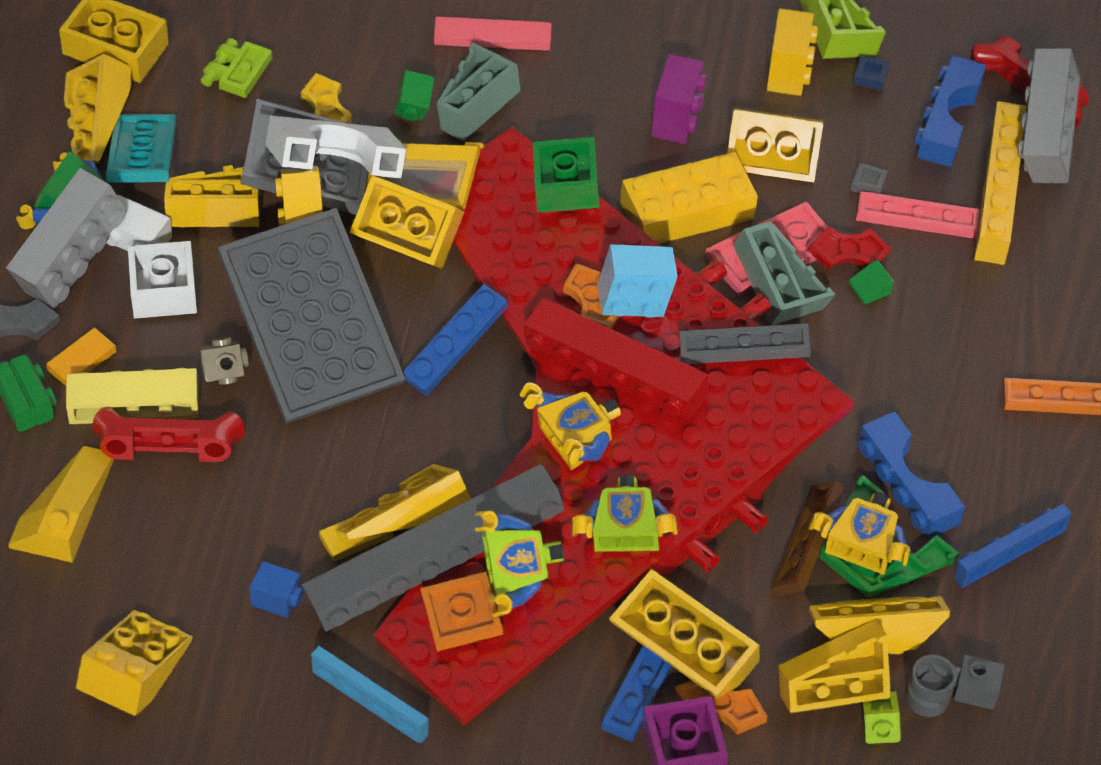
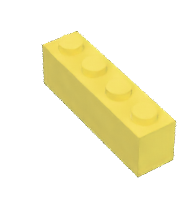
M146 369L143 371L67 374L66 408L69 424L93 423L94 416L102 409L108 407L117 411L124 418H199L197 369Z

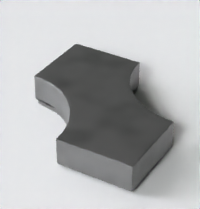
M38 298L22 306H4L0 304V339L10 335H24L38 340L60 322L59 314Z

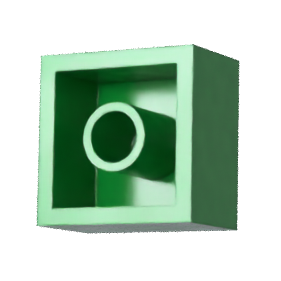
M595 138L533 142L535 192L538 212L599 208Z

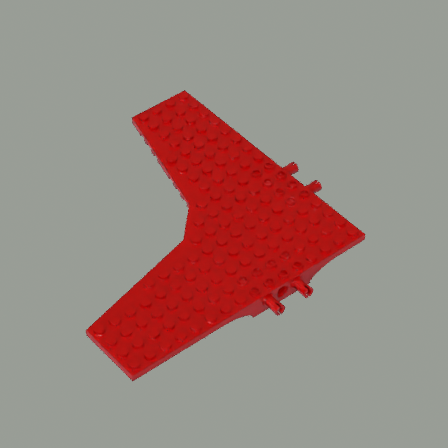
M512 126L486 144L483 149H480L464 214L452 244L459 250L465 264L469 265L473 271V275L479 285L485 284L508 301L509 307L502 316L509 330H512L519 340V345L523 351L527 352L532 359V364L536 368L535 384L541 388L542 392L554 395L586 392L597 405L612 398L617 403L621 415L609 421L612 439L602 457L598 461H584L571 470L540 429L538 407L535 405L533 408L531 439L492 488L542 464L559 490L564 511L556 514L551 519L533 526L532 529L533 531H540L543 544L560 541L563 548L564 561L546 564L548 578L542 580L541 589L525 604L511 609L508 614L499 616L503 635L437 651L420 589L487 572L488 576L484 552L438 574L431 580H426L411 588L374 633L375 641L463 726L619 599L636 588L651 569L659 575L664 574L667 576L688 558H691L706 573L712 571L709 564L715 569L720 562V556L705 544L737 518L750 528L753 533L760 532V529L756 526L758 525L763 529L768 522V516L760 512L753 505L762 499V494L770 483L801 451L854 409L853 399L801 358L699 363L687 365L708 374L709 394L688 421L680 416H672L663 408L652 403H645L637 396L625 390H617L604 380L590 377L582 370L570 364H563L545 352L533 350L526 344L523 324L544 298L580 315L582 313L578 302L563 292V285L576 263L602 272L610 244L662 246L601 197H599V208L538 212L535 192L533 143ZM458 172L446 173L421 191V194L453 195ZM674 257L677 280L664 316H619L612 330L681 361L680 331L757 327L760 325L755 320L771 310V305L766 297L763 298L762 294H757L751 301L739 309L712 287L714 283L727 275L726 267L722 262L719 263L718 259H714L708 266L695 274ZM632 475L637 478V487L649 488L652 499L659 500L669 514L676 516L678 534L674 535L673 532L663 533L662 537H658L659 551H595L593 530L592 538H587L586 534L583 533L572 536L573 517L584 515L594 501L600 500L602 490L605 488H617V480L620 476Z

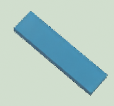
M318 646L311 654L314 674L416 742L422 743L428 736L427 717L322 647Z

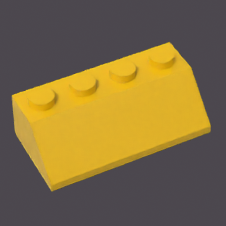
M652 569L609 618L610 622L716 698L738 687L760 661L759 644Z

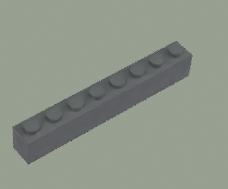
M542 464L302 584L307 598L325 632L484 552L481 532L475 531V527H482L483 518L480 515L475 516V512L492 511L495 514H510L530 523L533 527L564 511L559 490Z

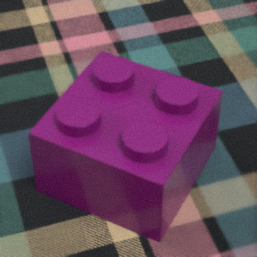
M668 55L655 96L651 137L686 144L689 133H695L698 116H695V114L702 110L705 95L700 94V92H704L707 75L702 74L703 61Z
M712 696L644 707L641 728L651 765H727L728 754Z

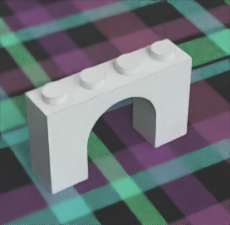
M270 115L265 145L282 167L312 169L315 154H329L357 161L374 176L401 178L406 148L386 127Z

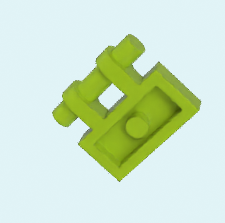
M229 38L225 44H221L217 49L214 61L209 62L204 68L201 82L209 87L214 81L220 79L219 89L246 98L272 60V50L246 41L241 49L237 48V41Z

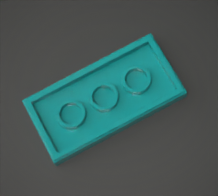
M120 114L113 129L106 171L107 182H169L176 132V115Z

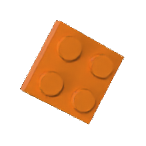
M487 572L420 588L437 651L503 635L499 616H492L493 613H497L495 601L487 603V599L493 597Z

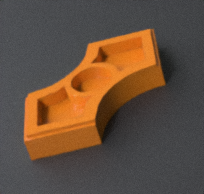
M576 263L563 285V292L578 302L582 310V316L613 329L619 316L601 314L597 286L601 272Z
M693 680L675 687L674 693L679 701L712 696L718 720L727 724L736 735L767 722L768 716L752 689L731 690L716 698Z

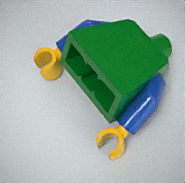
M70 151L60 154L61 162H52L55 172L40 192L34 205L36 207L34 211L29 205L21 206L20 212L23 217H16L19 226L22 229H30L36 223H39L80 168L106 182L95 163L91 160L80 159Z

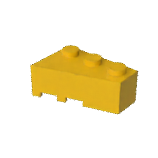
M313 166L312 169H280L281 178H275L277 197L283 196L284 207L278 209L279 227L322 213L318 166Z

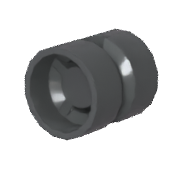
M927 655L916 661L906 690V701L913 712L925 717H934L945 712L949 706L957 675L954 666L949 660L942 656Z

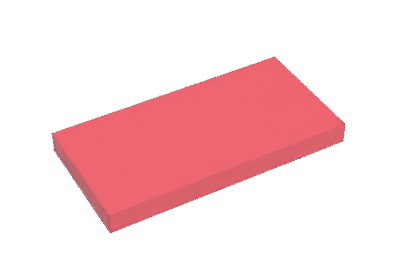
M807 201L759 223L771 221L797 250L795 254L805 265L817 260L806 249L828 227ZM741 232L706 248L705 256L710 262L718 259L719 263H723L727 270V275L723 278L739 297L753 291L752 285L733 246Z

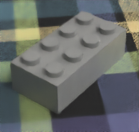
M1035 49L1034 60L1029 61V78H1032L1031 87H1026L1025 92L1026 104L1029 106L1028 113H1024L1022 117V129L1025 131V139L1020 140L1019 157L1024 158V170L1029 172L1032 183H1068L1080 75L1072 49Z
M80 168L7 265L6 269L25 293L35 299L38 298L54 310L59 303L67 298L70 288L77 278L86 272L88 263L93 256L103 249L106 239L113 229L122 223L127 210L108 183Z

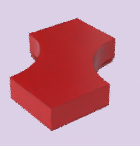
M828 226L806 250L824 267L830 270L832 267L843 263H853L865 268L876 260L881 262L891 252L892 248L870 228L861 234L847 235Z

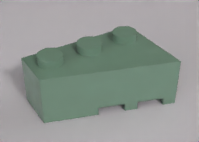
M473 42L469 47L470 53L466 60H462L458 66L459 72L455 79L449 81L437 102L441 130L462 141L468 138L521 91L517 64Z
M771 221L743 229L733 244L755 294H762L763 298L766 297L771 305V310L765 313L770 326L824 310L836 295L830 287L826 289L814 275L816 271L810 265L807 267L795 254L797 250Z

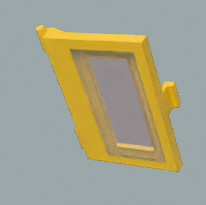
M466 142L465 146L403 144L406 148L401 178L376 176L464 211L480 149L484 148V143ZM370 173L366 181L365 192L372 176Z

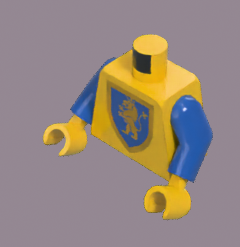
M526 383L519 394L521 397H526L524 405L527 409H533L535 405L538 407L540 429L571 470L584 461H598L602 457L612 439L609 421L621 415L614 399L611 398L597 405L586 392L554 395L542 392L541 388L534 383Z
M874 493L869 502L856 498L852 500L849 506H842L828 515L821 512L814 514L808 529L819 530L823 538H826L828 532H830L825 553L883 575L886 572L888 562L891 563L892 560L900 561L903 563L902 566H907L910 547L907 545L903 529L896 525L897 513L888 510L890 499L886 495Z

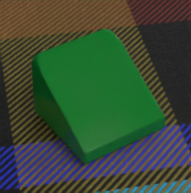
M876 260L851 278L848 283L862 303L866 305L890 295L893 280L879 260Z

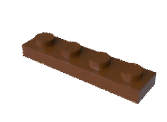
M837 480L811 486L771 587L779 596L805 590L825 539L821 537L819 530H809L808 528L815 513L821 512L828 515L837 509L844 487Z

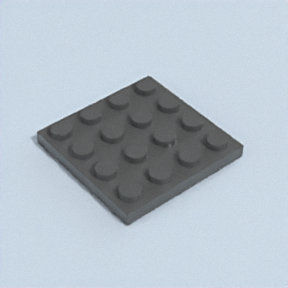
M257 99L254 106L240 184L276 193L275 178H281L280 169L292 168L282 167L265 145L270 115L338 123L344 122ZM315 154L313 166H318L322 206L333 209L337 208V210L357 215L365 193L368 170L361 163L349 158L329 154Z

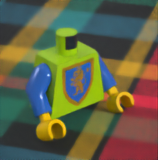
M632 475L620 476L617 480V488H605L602 490L600 500L594 501L584 515L573 517L572 536L583 533L586 534L587 538H592L593 530L595 551H659L658 537H662L663 533L673 532L674 535L678 534L676 516L669 514L659 500L652 499L649 488L637 487V478Z
M478 511L475 512V516L480 515L483 518L482 527H475V531L481 532L489 583L493 593V597H489L487 603L493 601L497 603L498 611L493 613L492 616L498 617L508 614L511 609L525 604L541 589L542 580L548 578L546 564L564 561L563 548L560 541L543 544L540 531H533L530 523L510 514Z

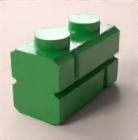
M27 355L14 358L11 362L0 363V396L17 431L20 432L33 428L35 424L41 425L53 420L52 406L57 405L52 389L50 387L44 389L42 385L45 378L38 363L32 365Z

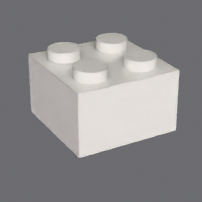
M191 241L128 246L134 319L197 313Z

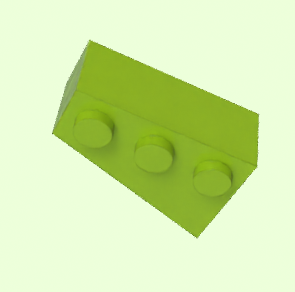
M799 0L803 12L814 13L812 25L818 26L816 43L823 59L877 55L886 31L881 26L876 27L868 18L870 13L865 7L860 9L853 0Z

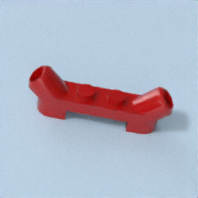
M1002 35L992 43H976L972 47L970 61L986 65L985 71H995L1024 92H1026V87H1031L1032 78H1029V61L1020 55L1021 44L1008 36ZM1080 84L1074 129L1082 122L1081 110L1089 103L1088 93Z
M108 407L102 409L94 416L92 425L94 434L101 439V451L110 458L134 460L135 451L199 453V462H222L230 456L232 445L241 441L245 434L242 418L231 411L226 412L213 421L124 418L117 411Z

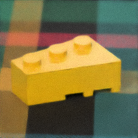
M232 165L224 166L223 171L205 175L204 171L172 177L169 178V182H166L165 186L166 216L170 217L171 227H259L261 189H254L240 184L243 167L233 169Z
M873 620L778 665L780 697L790 713L891 698L888 639L886 632L877 620Z

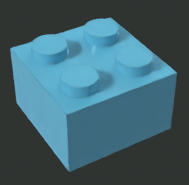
M610 244L597 284L601 314L663 317L677 280L673 247Z

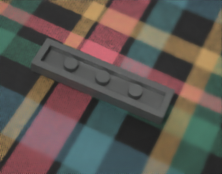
M808 323L680 331L681 362L685 364L811 357Z

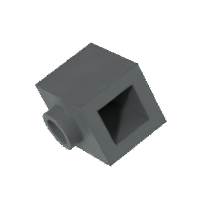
M964 655L961 667L954 666L957 674L954 686L956 687L954 700L994 710L1000 692L1005 664Z

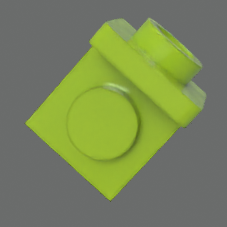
M890 691L891 698L862 702L865 738L868 744L900 741V713L896 691Z

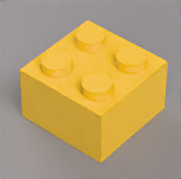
M779 9L767 91L801 96L803 84L809 85L812 67H806V64H813L815 46H810L809 44H815L818 26L812 25L814 13Z

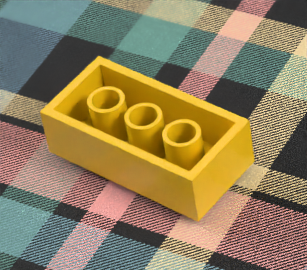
M736 152L622 180L620 204L629 221L658 244L754 220L758 195Z

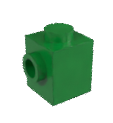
M405 70L398 83L394 114L401 115L404 119L410 121L423 120L430 107L434 77Z

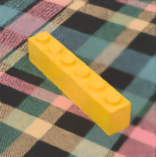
M997 101L991 126L974 260L1005 265L1011 242L1021 159L1019 157L1020 140H1023L1024 134L1022 117L1026 113L1027 106Z

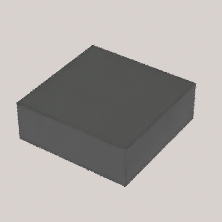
M859 163L850 191L881 194L888 171Z

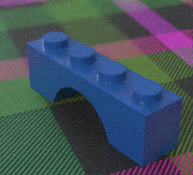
M953 55L949 65H943L938 82L942 83L941 87L935 86L930 103H934L933 108L927 106L923 118V123L926 126L925 128L919 127L915 139V144L920 145L917 158L952 167L959 148L963 126L951 117L949 111L959 106L975 104L982 85L986 65Z
M894 411L862 425L858 447L861 454L865 458H869L874 465L879 479L886 482L893 491L895 501L906 509L913 526L917 530H921L928 540L959 526L965 506L948 483L924 481L916 477L907 468L903 458L908 453L912 434Z

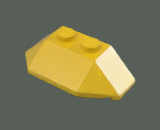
M942 596L836 601L824 603L820 606H809V613L815 626L831 640L873 620H877L887 634L888 653L901 654L906 650H916L950 617V610Z

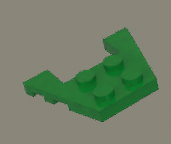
M862 475L845 506H849L852 500L856 498L869 502L874 493H885ZM936 535L915 554L909 553L907 566H902L903 563L900 561L892 560L891 563L888 562L886 572L883 575L825 553L827 537L820 550L819 558L864 596L871 598L954 563L958 558L959 552Z

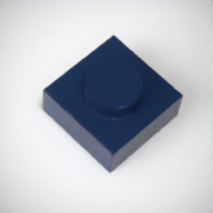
M861 56L854 84L882 91L890 62Z

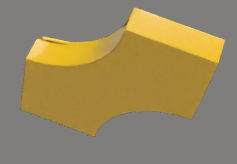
M315 73L301 91V99L311 105L315 115L348 124L352 122L351 112L343 108L338 100V96L342 91L341 83Z

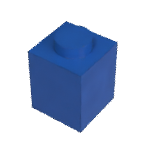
M264 561L249 587L251 606L286 618L289 617L293 607H299L304 595V588H301L300 573Z

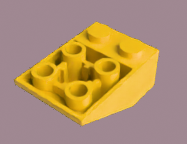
M133 610L82 655L76 689L136 716L154 699L191 643L193 636L180 631L177 627L169 626L153 619L146 613Z

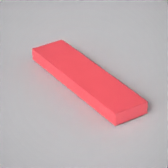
M436 17L434 45L470 47L473 42L486 48L550 51L551 22Z
M860 191L856 221L976 239L980 209Z

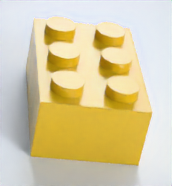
M82 0L59 29L64 55L86 63L105 54L131 66V80L141 83L169 44L166 19L114 0Z
M372 175L350 233L442 269L464 211Z

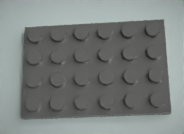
M337 208L218 247L217 252L285 424L405 382L406 379Z

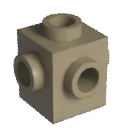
M220 337L212 339V344L199 346L203 375L206 382L218 380L219 384H230L237 382V377L244 376L243 367L249 366L246 348H240L237 340L231 341V337ZM223 358H229V361L227 363H220V361Z

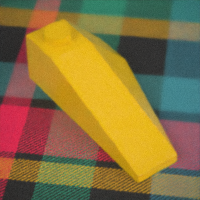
M105 54L67 72L65 81L64 103L71 113V117L67 122L68 127L73 129L74 137L71 141L72 153L80 159L91 160L95 164L99 163L131 88L132 67Z
M83 446L19 518L8 544L9 548L73 563L114 459L106 456L101 449Z
M432 464L399 484L401 491L393 494H384L378 499V509L375 510V508L371 507L360 511L336 528L335 532L337 536L355 539L417 527L470 500L471 497L458 470Z

